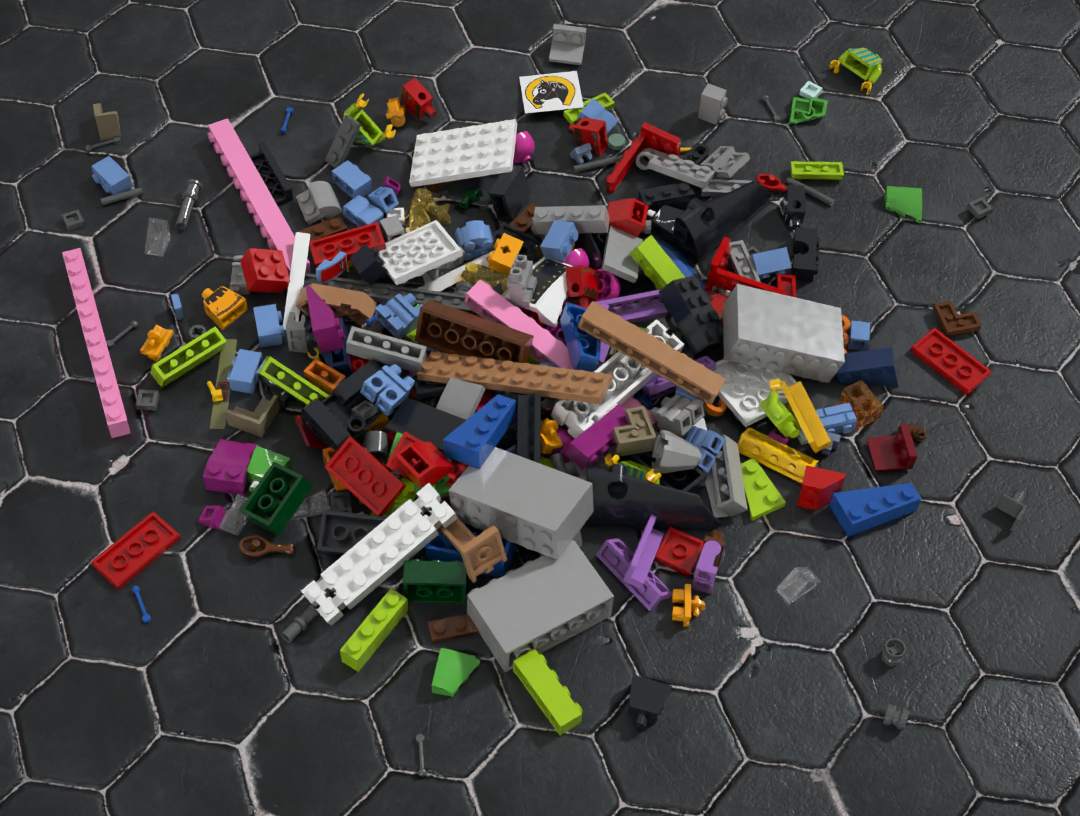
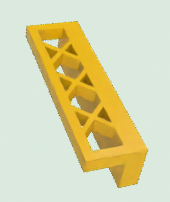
M782 381V390L814 452L816 453L832 445L801 381L790 387L787 386L785 381Z
M750 427L741 435L738 442L739 453L751 459L755 458L757 462L799 483H802L806 466L816 467L818 463L817 460Z

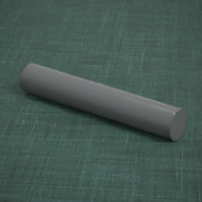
M140 187L104 197L100 200L103 206L142 195L143 191Z

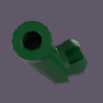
M480 188L467 191L460 206L463 209H467L470 202L481 199L483 191Z

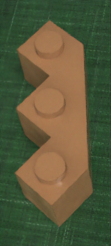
M316 283L308 285L332 309L335 318H341L346 315L358 325H362L374 314L377 302L364 292ZM304 287L300 291L295 306L310 316L306 287Z

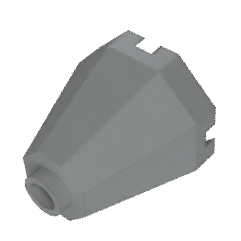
M660 431L661 435L657 436L652 452V457L656 458V462H652V468L655 472L663 474L694 469L697 464H700L702 454L699 453L698 447L670 431Z

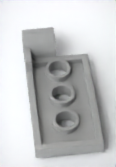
M645 148L636 157V165L642 170L651 169L701 188H705L714 178L715 171L711 170L708 166H699L691 160H682L674 154L668 155L651 148ZM644 156L648 157L649 162L644 159Z

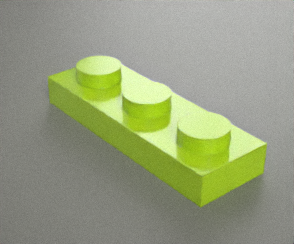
M606 92L592 98L598 101L607 111L615 108V102ZM592 99L583 102V108L565 110L563 116L570 124L576 125L579 122L578 115Z
M791 161L790 163L791 178L843 180L844 177L842 162Z

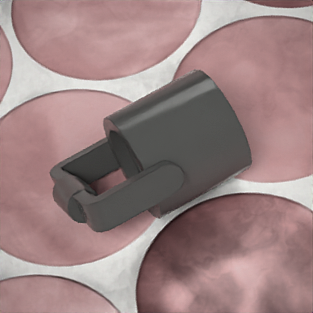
M382 431L366 432L362 436V446L380 463L384 462L385 466L389 457L387 434Z

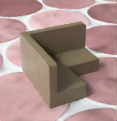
M101 103L93 104L100 140H111L115 136L122 138L117 111L103 113Z
M274 395L271 401L262 398L254 412L238 406L233 411L227 409L225 413L228 425L263 438L280 410L279 398L277 395Z
M645 407L626 409L624 414L629 425L614 427L612 431L617 444L614 454L620 457L652 451L657 437Z

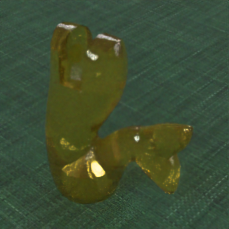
M422 188L417 189L413 194L410 204V232L417 229V226L422 227L431 223L426 210L436 215L443 222L450 224V216L447 213L450 204L438 206L434 202L432 192Z
M467 262L465 270L461 274V279L471 284H476L479 280H482L494 288L501 282L502 294L509 289L506 285L509 275L484 265Z

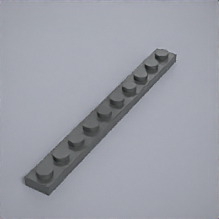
M305 273L303 288L312 283L317 284L316 274ZM337 277L322 284L364 292L374 301L387 303L399 293L402 296L411 293L416 299V304L413 307L417 304L424 305L429 300L470 314L474 313L472 309L464 304L466 295L381 283L370 285L366 281Z

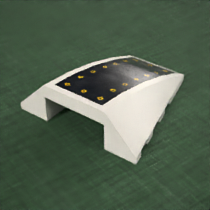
M543 257L532 267L531 276L537 277V285L530 306L522 308L538 313L541 323L556 328L558 317L562 312L563 302L567 298L566 267L572 266ZM507 289L503 296L510 302L509 289Z

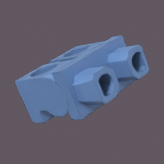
M399 293L384 306L380 304L375 307L376 319L386 329L388 328V331L395 338L402 339L417 327L420 307L423 305L420 304L414 308L413 305L416 304L415 297L411 293L405 296Z
M396 364L390 367L387 365L382 367L381 370L364 381L360 391L372 403L376 401L375 405L386 416H389L394 408L408 397L415 383L410 376L404 379L400 378L401 369Z
M693 426L682 437L685 441L698 447L699 453L702 454L700 464H697V467L709 473L716 459L711 453L718 455L725 439L714 431H707ZM717 440V445L714 448L710 447L712 442ZM708 457L707 464L703 466L702 462L704 458Z

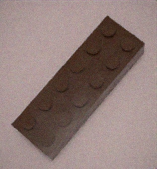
M429 300L420 307L415 341L450 354L528 363L534 336Z

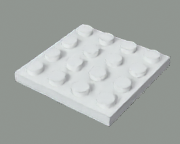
M437 220L386 242V249L379 251L380 257L385 261L384 267L396 285L406 283L411 278L421 276L429 270L437 269L441 265L455 261L458 257L463 256L460 247Z
M724 359L716 362L717 370L713 371L726 379L718 396L745 427L767 417L759 404L769 396L771 392L769 383L771 380L779 378L780 381H785L788 387L797 383L790 374L734 363ZM777 390L779 394L778 399L787 407L789 402L783 390Z

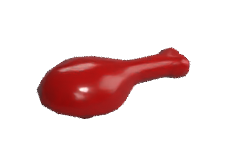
M759 174L756 177V182L770 192L778 191L785 193L787 186L783 185L777 177L770 174Z

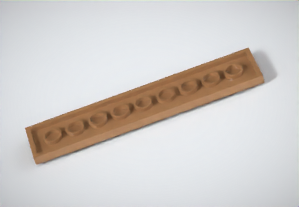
M431 351L421 371L417 372L418 380L447 384L451 377L482 385L485 389L528 395L541 394L543 397L595 404L602 402L613 381L612 374H604L602 372L596 373L547 365L441 353L438 351Z

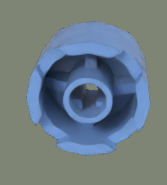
M474 220L466 222V226L461 229L458 227L455 231L457 245L465 251V261L481 257L482 254H487L493 250L494 241L490 226L485 225L483 221Z

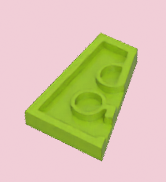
M753 458L741 463L746 503L749 507L751 521L784 507L785 500L756 459Z

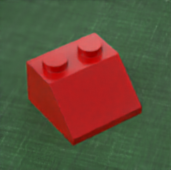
M807 465L800 486L797 506L817 510L830 503L833 493L841 492L846 474Z

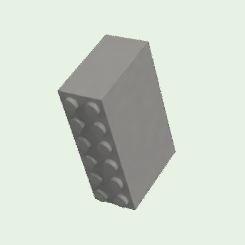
M740 284L735 286L723 305L724 360L827 383L831 381L845 363L841 308Z
M497 447L493 449L480 469L468 466L449 489L451 509L456 513L461 522L483 531L494 525L499 530L501 538L557 560L594 511L591 482Z
M573 540L558 560L542 554L540 558L534 561L530 560L516 570L508 571L505 576L499 579H492L487 585L470 591L467 594V614L506 673L513 669V661L534 648L538 654L543 653L611 617L614 595Z

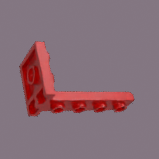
M644 122L639 136L633 139L631 147L624 152L622 160L616 163L613 173L607 176L605 180L606 192L614 193L635 163L638 154L645 148H651L668 155L674 154L680 159L681 138Z
M723 238L711 262V270L707 277L708 282L705 290L712 291L714 286L732 292L735 286L740 284L787 295L785 290L726 271L729 261L726 260V257H729L732 247L729 246L731 239Z

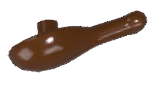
M260 535L246 536L238 544L240 551L249 557H261L270 552L293 555L295 549L294 544H273Z

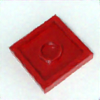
M670 527L653 561L690 577L700 558L704 541Z

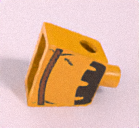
M224 286L218 288L215 292L207 288L202 293L205 312L220 330H224L248 310L246 298Z

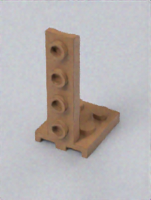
M458 517L446 529L442 525L438 528L461 553L468 577L473 583L477 581L476 577L484 571L486 573L494 569L493 565L499 561H507L499 530L494 525L484 530L477 537L471 533Z

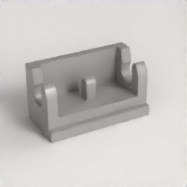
M244 255L234 256L233 260L240 261ZM233 262L229 290L237 294H250V291L247 289L241 262Z
M290 312L286 326L289 351L307 353L308 337L304 327L306 322L305 316L302 315L301 321L296 322L294 321L295 312Z

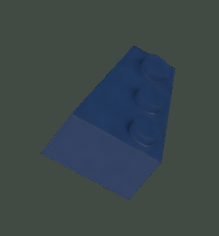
M340 318L341 329H344L346 340H343L344 348L321 353L312 331V325H307L306 328L310 338L319 350V354L325 364L346 377L352 375L350 354L346 353L348 333L343 319Z
M892 347L844 354L845 363L837 372L839 384L899 387Z

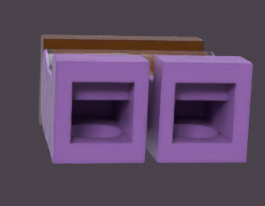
M712 530L710 536H705L702 552L694 574L693 589L708 594L712 593L718 570L717 565H720L726 542L722 540L724 533Z

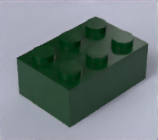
M273 462L239 511L250 522L280 536L313 487L304 476Z
M418 559L404 560V597L408 599V603L466 604L467 571L464 562L458 560L452 562H442L440 560L420 561Z

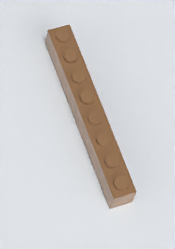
M594 301L591 302L580 319L578 328L709 405H712L726 381L720 374L709 370L703 364L692 360L686 354L680 353L669 344L663 343L652 334L646 333L636 325L629 323Z

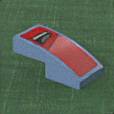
M340 251L332 261L324 259L316 268L317 284L327 283L347 269L346 253Z

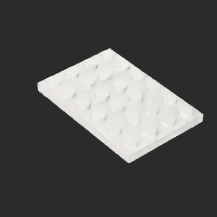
M516 119L417 135L409 180L411 187L512 172L517 133Z

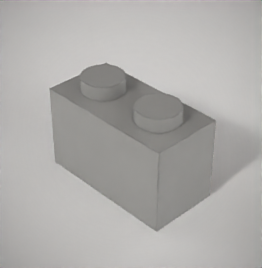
M707 84L701 94L698 118L717 125L718 121L724 118L726 112L724 107L728 100L726 97L727 90Z

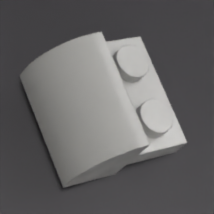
M720 146L700 166H708L711 170L715 171L713 179H728L745 166V163L750 160V156L748 153L735 152L732 146Z
M325 181L309 183L310 189L296 196L308 225L323 217L329 220L343 212L332 186Z

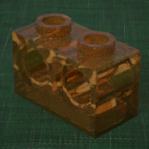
M862 380L844 388L842 391L841 403H850L857 421L862 427L881 418L884 406Z

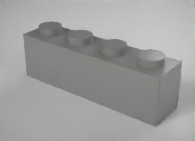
M606 205L535 207L533 224L537 234H547L554 220L574 222L578 233H608L610 217Z
M353 326L346 342L347 354L375 360L376 362L391 366L396 364L401 369L416 373L421 371L426 358V346Z
M724 434L721 437L725 441L718 455L711 453L716 457L712 465L718 509L733 517L748 509L738 444ZM714 440L710 447L714 448L717 445V440Z

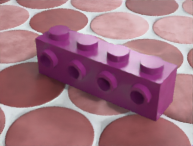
M617 405L570 442L565 455L581 469L586 468L588 465H594L599 456H605L613 445L617 446L612 434L613 428L629 425L624 414L625 409Z

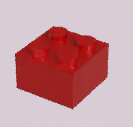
M249 248L240 259L248 291L281 293L290 283L281 250Z

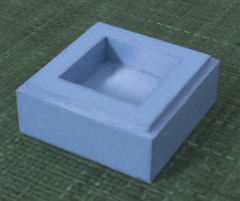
M173 294L171 298L177 320L184 319L179 295Z

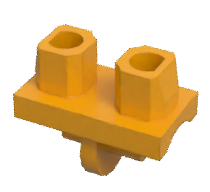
M399 97L389 99V102H387V119L390 118L391 123L396 127L403 126L406 120L404 115L406 111L405 105L401 106Z
M156 325L153 330L148 332V338L140 349L141 354L147 355L151 360L158 361L161 353L170 343V339L174 334L173 330H167Z
M546 418L541 421L540 451L543 454H551L554 448H561L563 445L556 432L559 426L555 420Z
M685 584L684 589H673L672 603H683V607L673 606L672 620L683 621V626L689 627L691 611H693L694 616H699V612L705 609V602L699 600L698 595L693 596V600H691V584Z

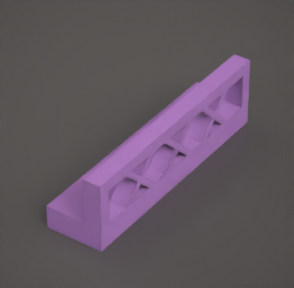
M660 290L595 302L600 305L602 303L609 305V311L619 315L629 323L667 316L663 299L659 294Z
M708 356L695 360L711 371L717 370L716 363ZM656 375L641 388L643 401L647 403L675 392L676 385L662 376Z
M652 514L641 534L622 580L639 589H642L664 535V533L653 529L657 516Z
M619 538L606 540L596 556L649 611L654 610L662 599L671 597L672 592L651 570H649L642 589L622 581L634 553Z

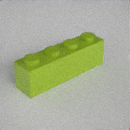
M652 235L629 252L633 260L643 269L645 275L655 284L657 290L664 288L673 280L685 278Z
M215 326L153 364L150 373L162 388L222 351L227 341Z
M266 356L257 370V373L306 405L315 398L322 402L330 396L270 356Z
M390 589L340 649L341 661L359 672L408 612V599Z
M534 648L513 661V671L559 735L564 734L581 723L582 708L570 698L569 690L566 686L562 687L558 675L554 670L549 669L547 661L541 653L538 654Z

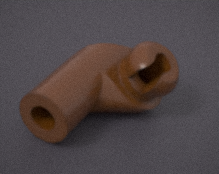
M915 424L908 425L911 436L916 440L923 441L927 437L926 431Z

